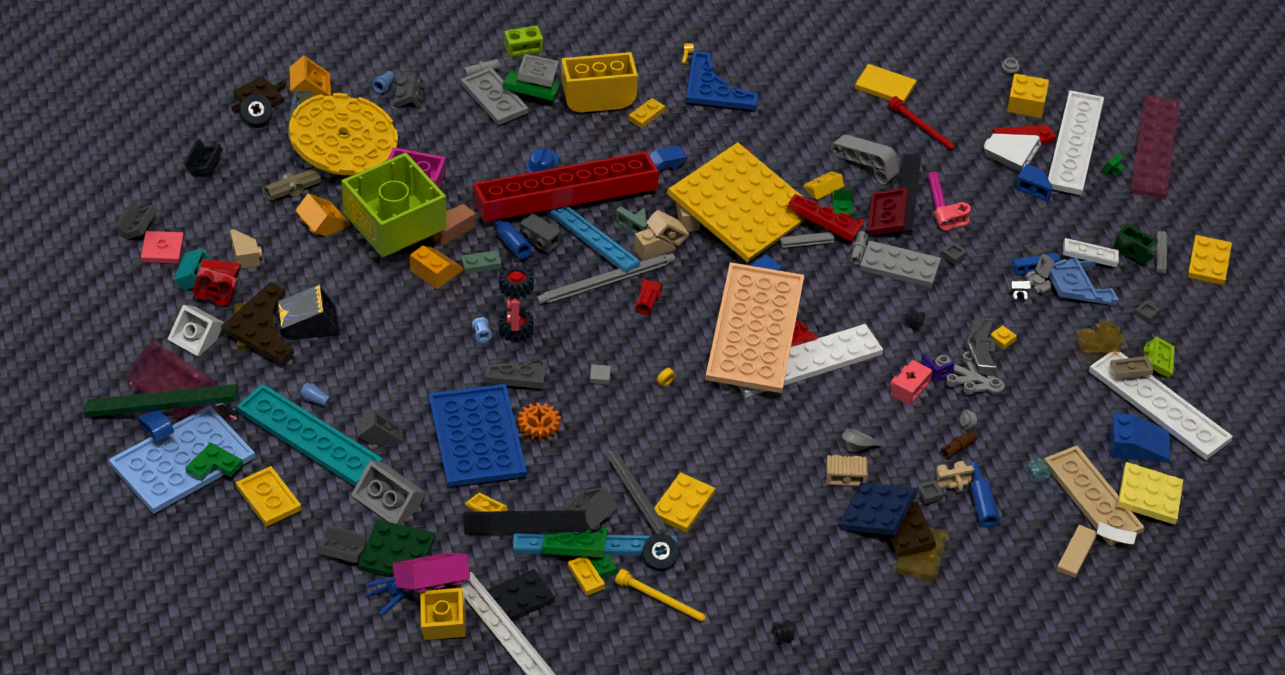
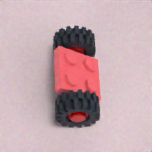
M516 264V267L509 265V269L504 267V271L501 270L499 274V290H501V294L505 293V297L510 296V298H506L507 310L499 318V332L502 337L505 336L507 341L509 338L510 342H514V340L520 342V339L526 341L527 338L531 337V334L533 335L534 319L529 311L526 312V309L522 308L521 311L519 310V299H521V296L526 298L527 294L531 295V291L533 292V271L529 267L526 269L524 265L522 267H519V264Z

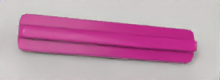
M936 171L930 172L928 179L935 208L937 209L941 206H946L938 173Z

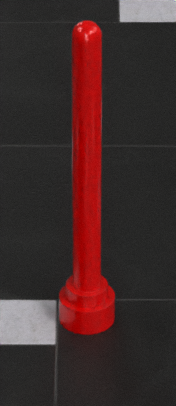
M894 96L889 100L887 107L893 112H901L949 150L955 148L951 141L904 107L900 98Z

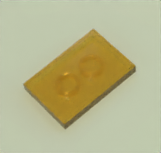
M930 528L936 541V547L899 557L896 572L936 582L948 531Z

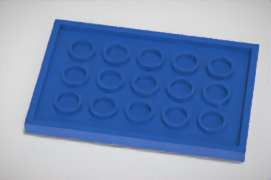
M506 384L428 393L447 487L527 477L525 461Z

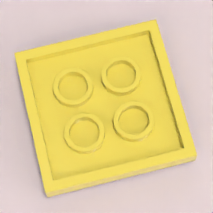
M1126 462L1123 469L1117 507L1175 525L1178 519L1183 479Z

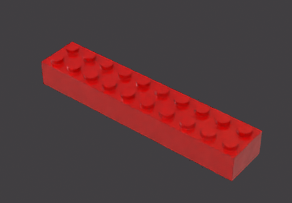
M645 151L473 183V203L484 222L656 190L658 189L659 171Z

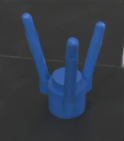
M394 577L365 584L366 587L388 583L384 587L367 593L366 597L389 590L392 595H397L379 612L380 615H383L397 601L407 595L404 588H396Z

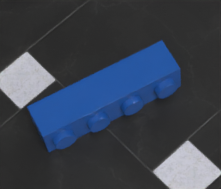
M1057 253L1045 254L1055 261L1054 263L1060 261ZM1041 255L1012 259V271L1015 275L1035 271Z

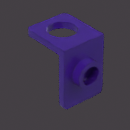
M925 353L922 354L921 364L932 370L931 380L934 384L947 379L948 374H953L955 366L953 362L937 368ZM949 369L945 375H941L944 370Z

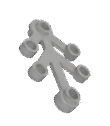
M969 351L963 354L962 359L968 369L956 364L954 366V372L963 376L958 377L956 374H948L946 384L951 387L964 384L963 391L967 394L987 391L991 395H999L1005 387L1004 382L995 378L994 375L981 376L974 363V357ZM940 355L935 360L937 368L950 363V359L946 355Z

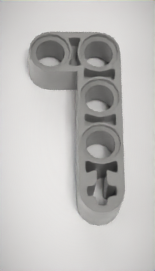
M845 134L830 146L831 152L839 158L874 167L875 177L881 184H887L899 173L896 153L889 146Z

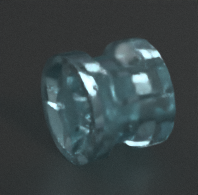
M1037 457L1028 462L1026 468L1029 473H1032L1033 481L1042 482L1051 475V471L1046 466L1044 458Z

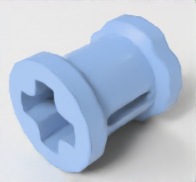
M484 317L476 318L472 322V328L476 331L475 338L480 343L488 342L492 338V332L488 329V319Z

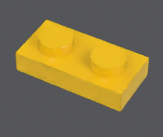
M651 98L630 113L628 120L642 129L665 112V106Z
M582 556L568 562V569L586 596L605 589V583L587 556Z

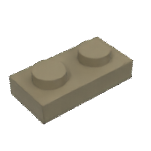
M1148 356L1117 359L1110 362V368L1115 379L1150 376L1153 374V368Z

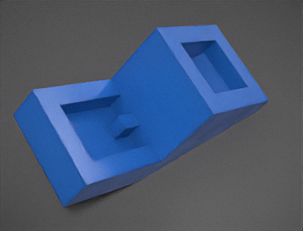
M680 146L658 149L650 155L658 171L666 165L676 170L688 159Z

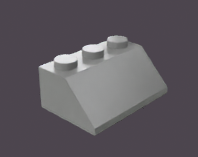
M370 460L351 495L388 522L401 524L417 511L426 492L385 463Z

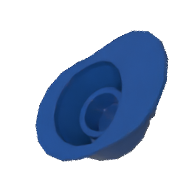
M545 147L536 149L528 159L527 172L531 173L556 168L559 156L555 151Z

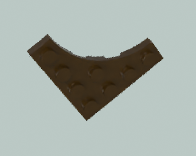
M272 282L268 283L221 325V331L282 365L294 354V348L280 338L273 325V311H275L279 304L278 301L286 295L285 289Z

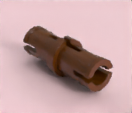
M968 430L962 436L953 438L951 443L940 449L941 455L945 459H949L955 453L962 452L966 446L977 440L976 433Z

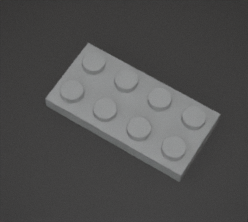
M491 67L462 78L461 85L497 125L528 113V107L513 91L502 88L504 81Z
M869 241L860 265V271L932 288L941 258Z

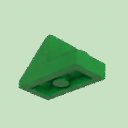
M832 190L831 193L833 211L841 215L843 213L850 214L851 219L853 214L852 190Z

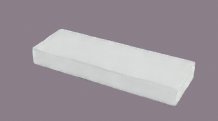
M1064 239L1063 255L1117 267L1119 262L1118 250L1072 239Z

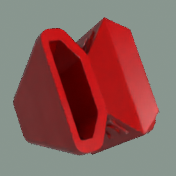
M203 259L192 294L200 300L211 299L219 306L229 305L242 264Z

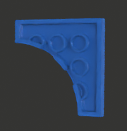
M693 51L686 103L756 110L758 93L738 88L732 89L727 86V82L719 75L716 76L713 71L711 53Z

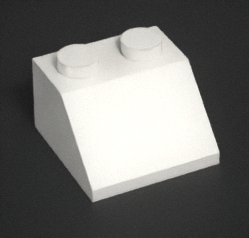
M183 305L167 340L196 356H200L217 341L221 332V325L224 322L195 306Z

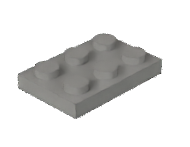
M524 54L517 80L527 84L535 83L541 87H552L559 61Z

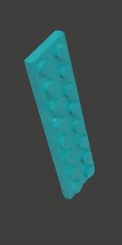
M264 384L260 385L236 406V412L355 487L370 460L383 462V458Z

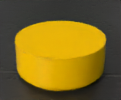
M666 368L658 375L656 381L660 386L665 387L674 380L676 373L671 368Z

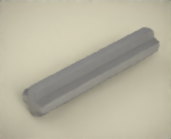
M1159 231L1157 232L1156 272L1158 274H1165L1167 269V233Z
M833 232L780 238L782 248L834 242Z

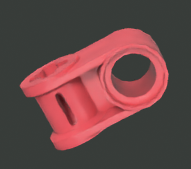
M964 202L941 206L935 210L934 217L942 230L964 227L969 224L968 214L971 211V207Z

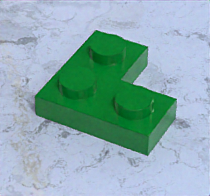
M210 442L185 469L186 473L200 481H203L214 469L231 477L243 465V459Z

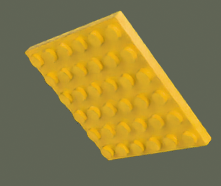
M738 142L670 187L666 193L747 263L779 241L781 237L786 236L808 220V218L796 214L787 208L789 201L795 194L802 195Z

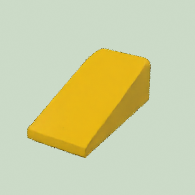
M480 492L465 503V506L473 512L508 511L506 505Z

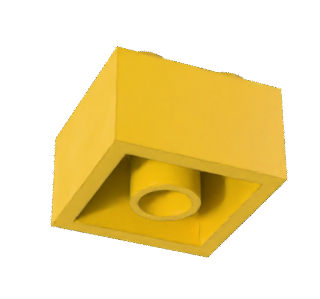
M1014 74L1007 112L1042 118L1049 80Z
M463 588L421 592V630L424 640L466 637V612Z

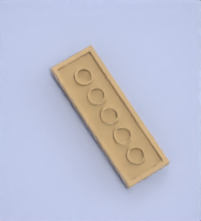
M1077 445L1044 458L1043 464L1096 530L1098 529L1099 522H1102L1117 529L1136 532V535L1143 533L1144 526L1132 511L1117 507L1118 494ZM1103 537L1109 546L1119 543L1118 541Z

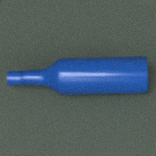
M500 219L492 221L497 227V236L516 257L523 259L530 255L532 251L531 244L511 223L502 222Z
M972 462L970 465L974 469L972 472L974 480L971 484V492L980 524L985 528L994 527L999 523L1000 518L990 483L982 477L978 463Z

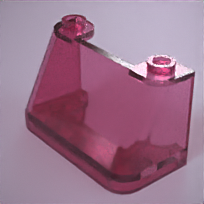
M153 338L124 375L129 380V386L136 391L140 388L146 393L219 386L207 374L196 370L175 356L171 351L163 348ZM200 406L173 408L170 413L179 420L181 417L185 419Z

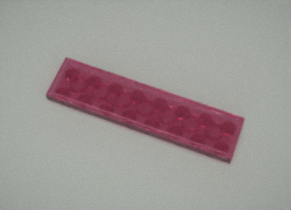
M1150 95L1144 96L1130 194L1166 200L1179 100Z

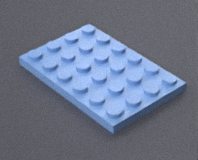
M211 406L172 425L174 429L173 434L158 441H154L150 437L109 459V465L153 514L225 475L214 469L203 481H200L186 473L185 467L210 442L243 459V465L255 459V452Z

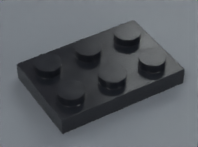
M535 569L487 589L488 593L511 621L555 602V596Z

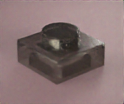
M229 403L215 404L218 408L216 412L223 419L228 418L234 422L239 417Z

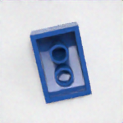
M1113 413L1110 425L1111 458L1170 463L1169 432L1166 429L1133 414Z

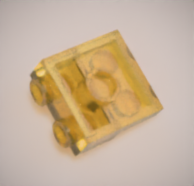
M1108 321L1095 323V330L1089 328L1076 330L1075 338L1082 352H1120L1121 345H1124V334H1120V327H1116L1114 323Z

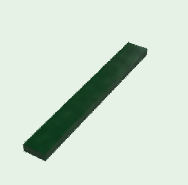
M238 384L89 399L83 414L85 417H97L230 403L236 401L239 387Z

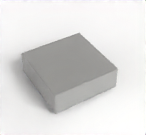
M1042 254L1035 271L1042 277L1048 278L1055 261L1048 255Z
M592 364L590 383L609 385L611 366Z

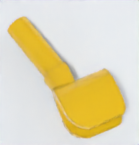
M684 44L683 65L686 64L688 54H693L694 44Z

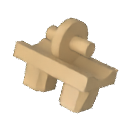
M964 461L956 462L951 470H948L946 465H939L936 469V482L940 489L954 488L957 493L963 491V486L972 482L971 475L974 469L972 465L967 466Z

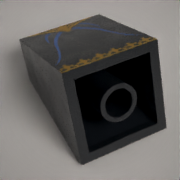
M320 284L278 301L279 310H277L281 321L279 328L282 334H286L290 340L340 335L337 307Z

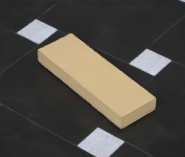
M1079 525L1056 571L1076 578L1097 537V532Z

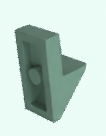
M620 206L616 209L615 223L634 235L646 230L645 208L634 215L631 211Z

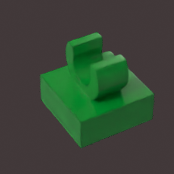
M1117 153L1100 171L1105 176L1111 171L1114 177H1118L1125 169L1124 165L1119 163L1123 157Z

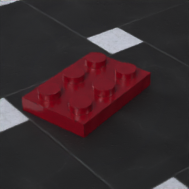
M907 187L872 193L867 229L869 236L905 230L909 196Z

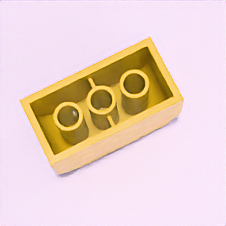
M632 52L561 58V81L567 105L571 110L576 112H593L622 109L631 105L636 99L638 74Z

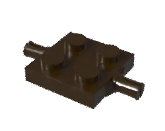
M262 76L233 91V96L239 103L231 106V109L234 113L240 111L243 100L249 95L254 94L266 97L273 108L284 102V97L278 91L285 88V84L281 81L276 85H272ZM259 107L252 108L254 114L260 113Z

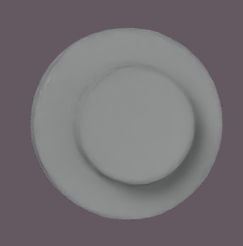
M1007 58L1002 63L1003 71L1009 74L1018 72V61L1014 58Z
M964 410L960 416V424L964 429L970 430L977 424V416L970 410Z

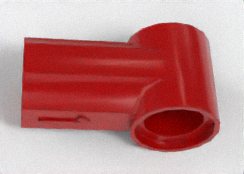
M643 279L640 296L636 303V310L640 314L647 315L652 312L656 299L659 300L662 283Z

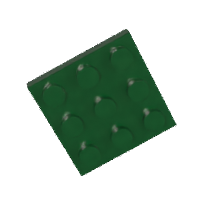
M377 519L357 564V568L360 571L389 578L394 577L393 563L428 556L435 541L436 533Z

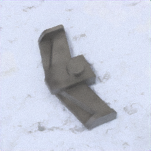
M975 317L969 335L966 338V348L972 353L980 374L995 375L997 366L994 365L991 358L995 354V340L988 338L993 319Z

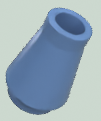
M387 71L385 74L374 78L372 83L374 91L377 93L387 92L392 81L395 79L394 73Z
M307 382L300 392L303 400L324 407L328 405L331 398L314 383L310 384Z

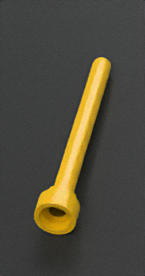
M622 568L618 572L615 579L616 584L622 587L624 585L626 587L631 586L700 622L705 621V614L634 579L629 571Z

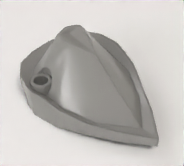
M846 428L841 436L846 441L847 450L850 452H860L875 445H885V443L851 428Z

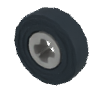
M254 94L249 95L243 100L240 114L245 123L258 127L263 126L270 120L273 109L266 97ZM259 107L260 113L254 114L252 108Z
M664 533L650 536L644 543L642 548L643 559L652 569L666 570L676 563L679 556V547L671 536ZM661 547L664 548V553L666 554L657 556V551L655 550H660Z

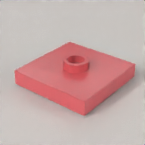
M146 231L141 262L179 264L184 239L183 232Z

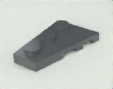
M547 359L541 360V363L531 364V361H524L523 365H513L511 363L487 365L485 383L543 389Z

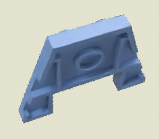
M1074 257L1070 260L1064 259L1054 263L1049 273V278L1060 297L1108 305H1117L1119 301L1112 288L1095 290L1083 268L1095 267L1096 262Z

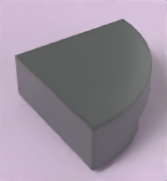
M1033 244L1023 246V251L1029 257L1049 254V250L1043 246L1038 247L1033 246Z

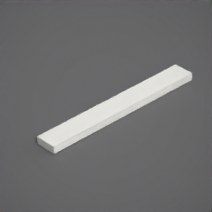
M470 572V579L463 580V583L458 584L456 588H463L464 597L522 670L527 675H556L475 575Z

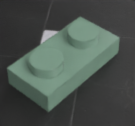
M498 250L461 256V263L465 274L501 269Z

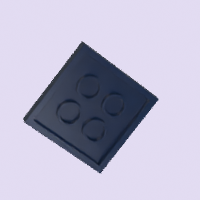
M860 483L839 522L840 530L896 535L917 495L916 488Z

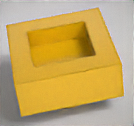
M1002 325L990 334V338L994 339L995 344L1004 350L1016 341L1017 335Z

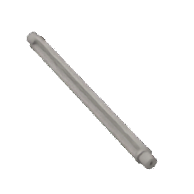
M673 253L663 254L640 262L639 267L630 270L627 274L620 268L544 292L543 295L537 296L536 299L539 305L554 302L669 265V263L675 261V256Z

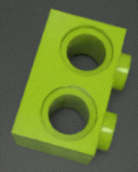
M538 25L504 31V46L509 57L543 52V37Z

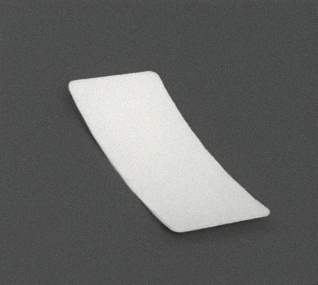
M1099 522L1097 534L1127 544H1134L1137 534L1136 532L1111 527L1102 522Z

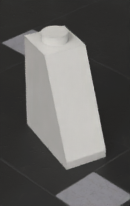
M993 134L990 139L986 140L984 150L987 157L1021 172L1025 165L1031 162L1041 146L1040 137L1037 135Z

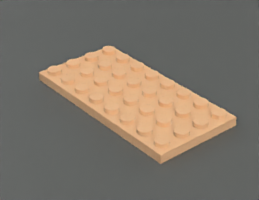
M730 262L705 380L782 393L804 275Z

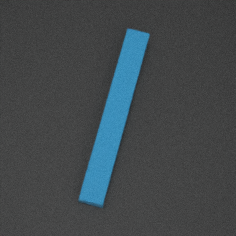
M566 206L544 211L617 268H621L626 274L640 266V260L570 207Z
M514 533L513 554H542L544 536L550 534ZM607 535L604 555L643 556L642 548L650 536ZM671 536L677 543V536ZM662 547L660 550H655L657 551V556H660L661 554H666L664 553V548Z

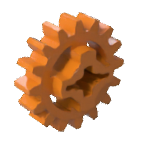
M539 402L536 403V406L530 403L529 408L523 407V412H519V431H524L525 437L531 435V439L538 437L539 440H542V437L545 436L549 439V434L555 436L556 430L560 429L561 417L559 416V411H554V406L548 408L547 403L543 406H540Z

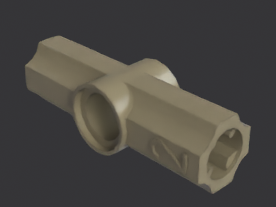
M316 168L297 175L290 172L285 174L280 181L264 186V192L269 201L288 194L295 197L300 195L304 188L320 183L321 178Z

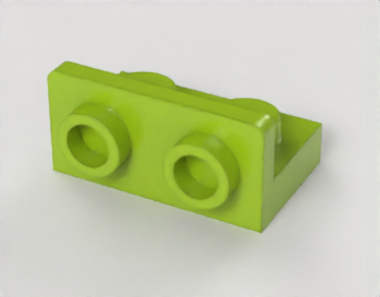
M1155 337L1151 342H1147L1143 349L1144 356H1148L1154 371L1169 378L1173 374L1175 346L1158 337Z

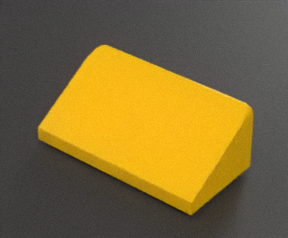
M829 172L804 184L803 188L813 198L820 199L832 193V190L843 188L844 182L842 174Z

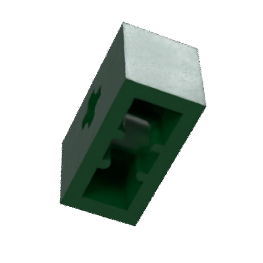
M1127 223L1117 233L1114 249L1146 265L1155 256L1158 240Z

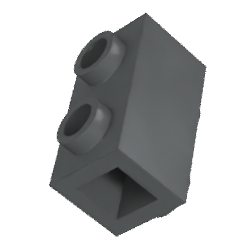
M531 214L520 223V233L538 249L549 254L560 245L561 231L542 218Z

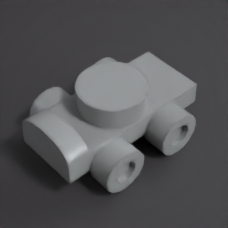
M1035 271L1027 273L1025 278L1027 281H1030V286H1034L1032 288L1034 294L1040 292L1043 294L1051 290V282L1049 280L1045 281V278Z

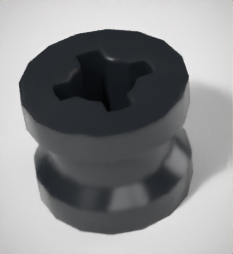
M910 308L905 319V325H912L915 329L920 330L926 313L922 311L917 312L914 308Z
M786 620L781 624L778 622L772 624V632L776 643H781L786 639L788 641L794 640V629L790 620Z

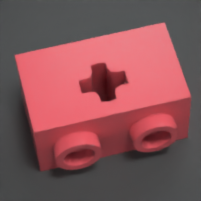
M912 360L908 366L905 365L902 368L898 377L895 376L892 379L890 395L910 406L930 384L932 370Z

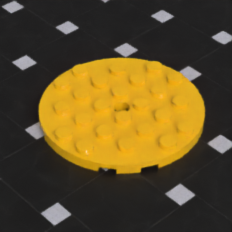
M333 93V96H323L321 94L302 102L292 113L288 130L293 148L305 161L318 169L339 175H355L387 161L392 148H396L398 142L397 129L393 126V120L383 109L369 100L361 97L358 99L348 97V94Z

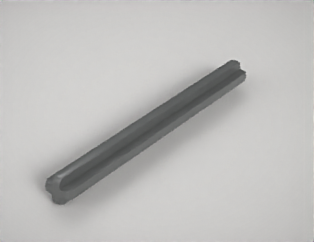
M610 450L607 454L608 460L656 534H665L667 528L616 450Z

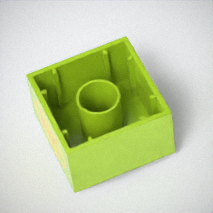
M406 152L342 180L343 213L381 257L394 254L402 248L447 229L445 194Z

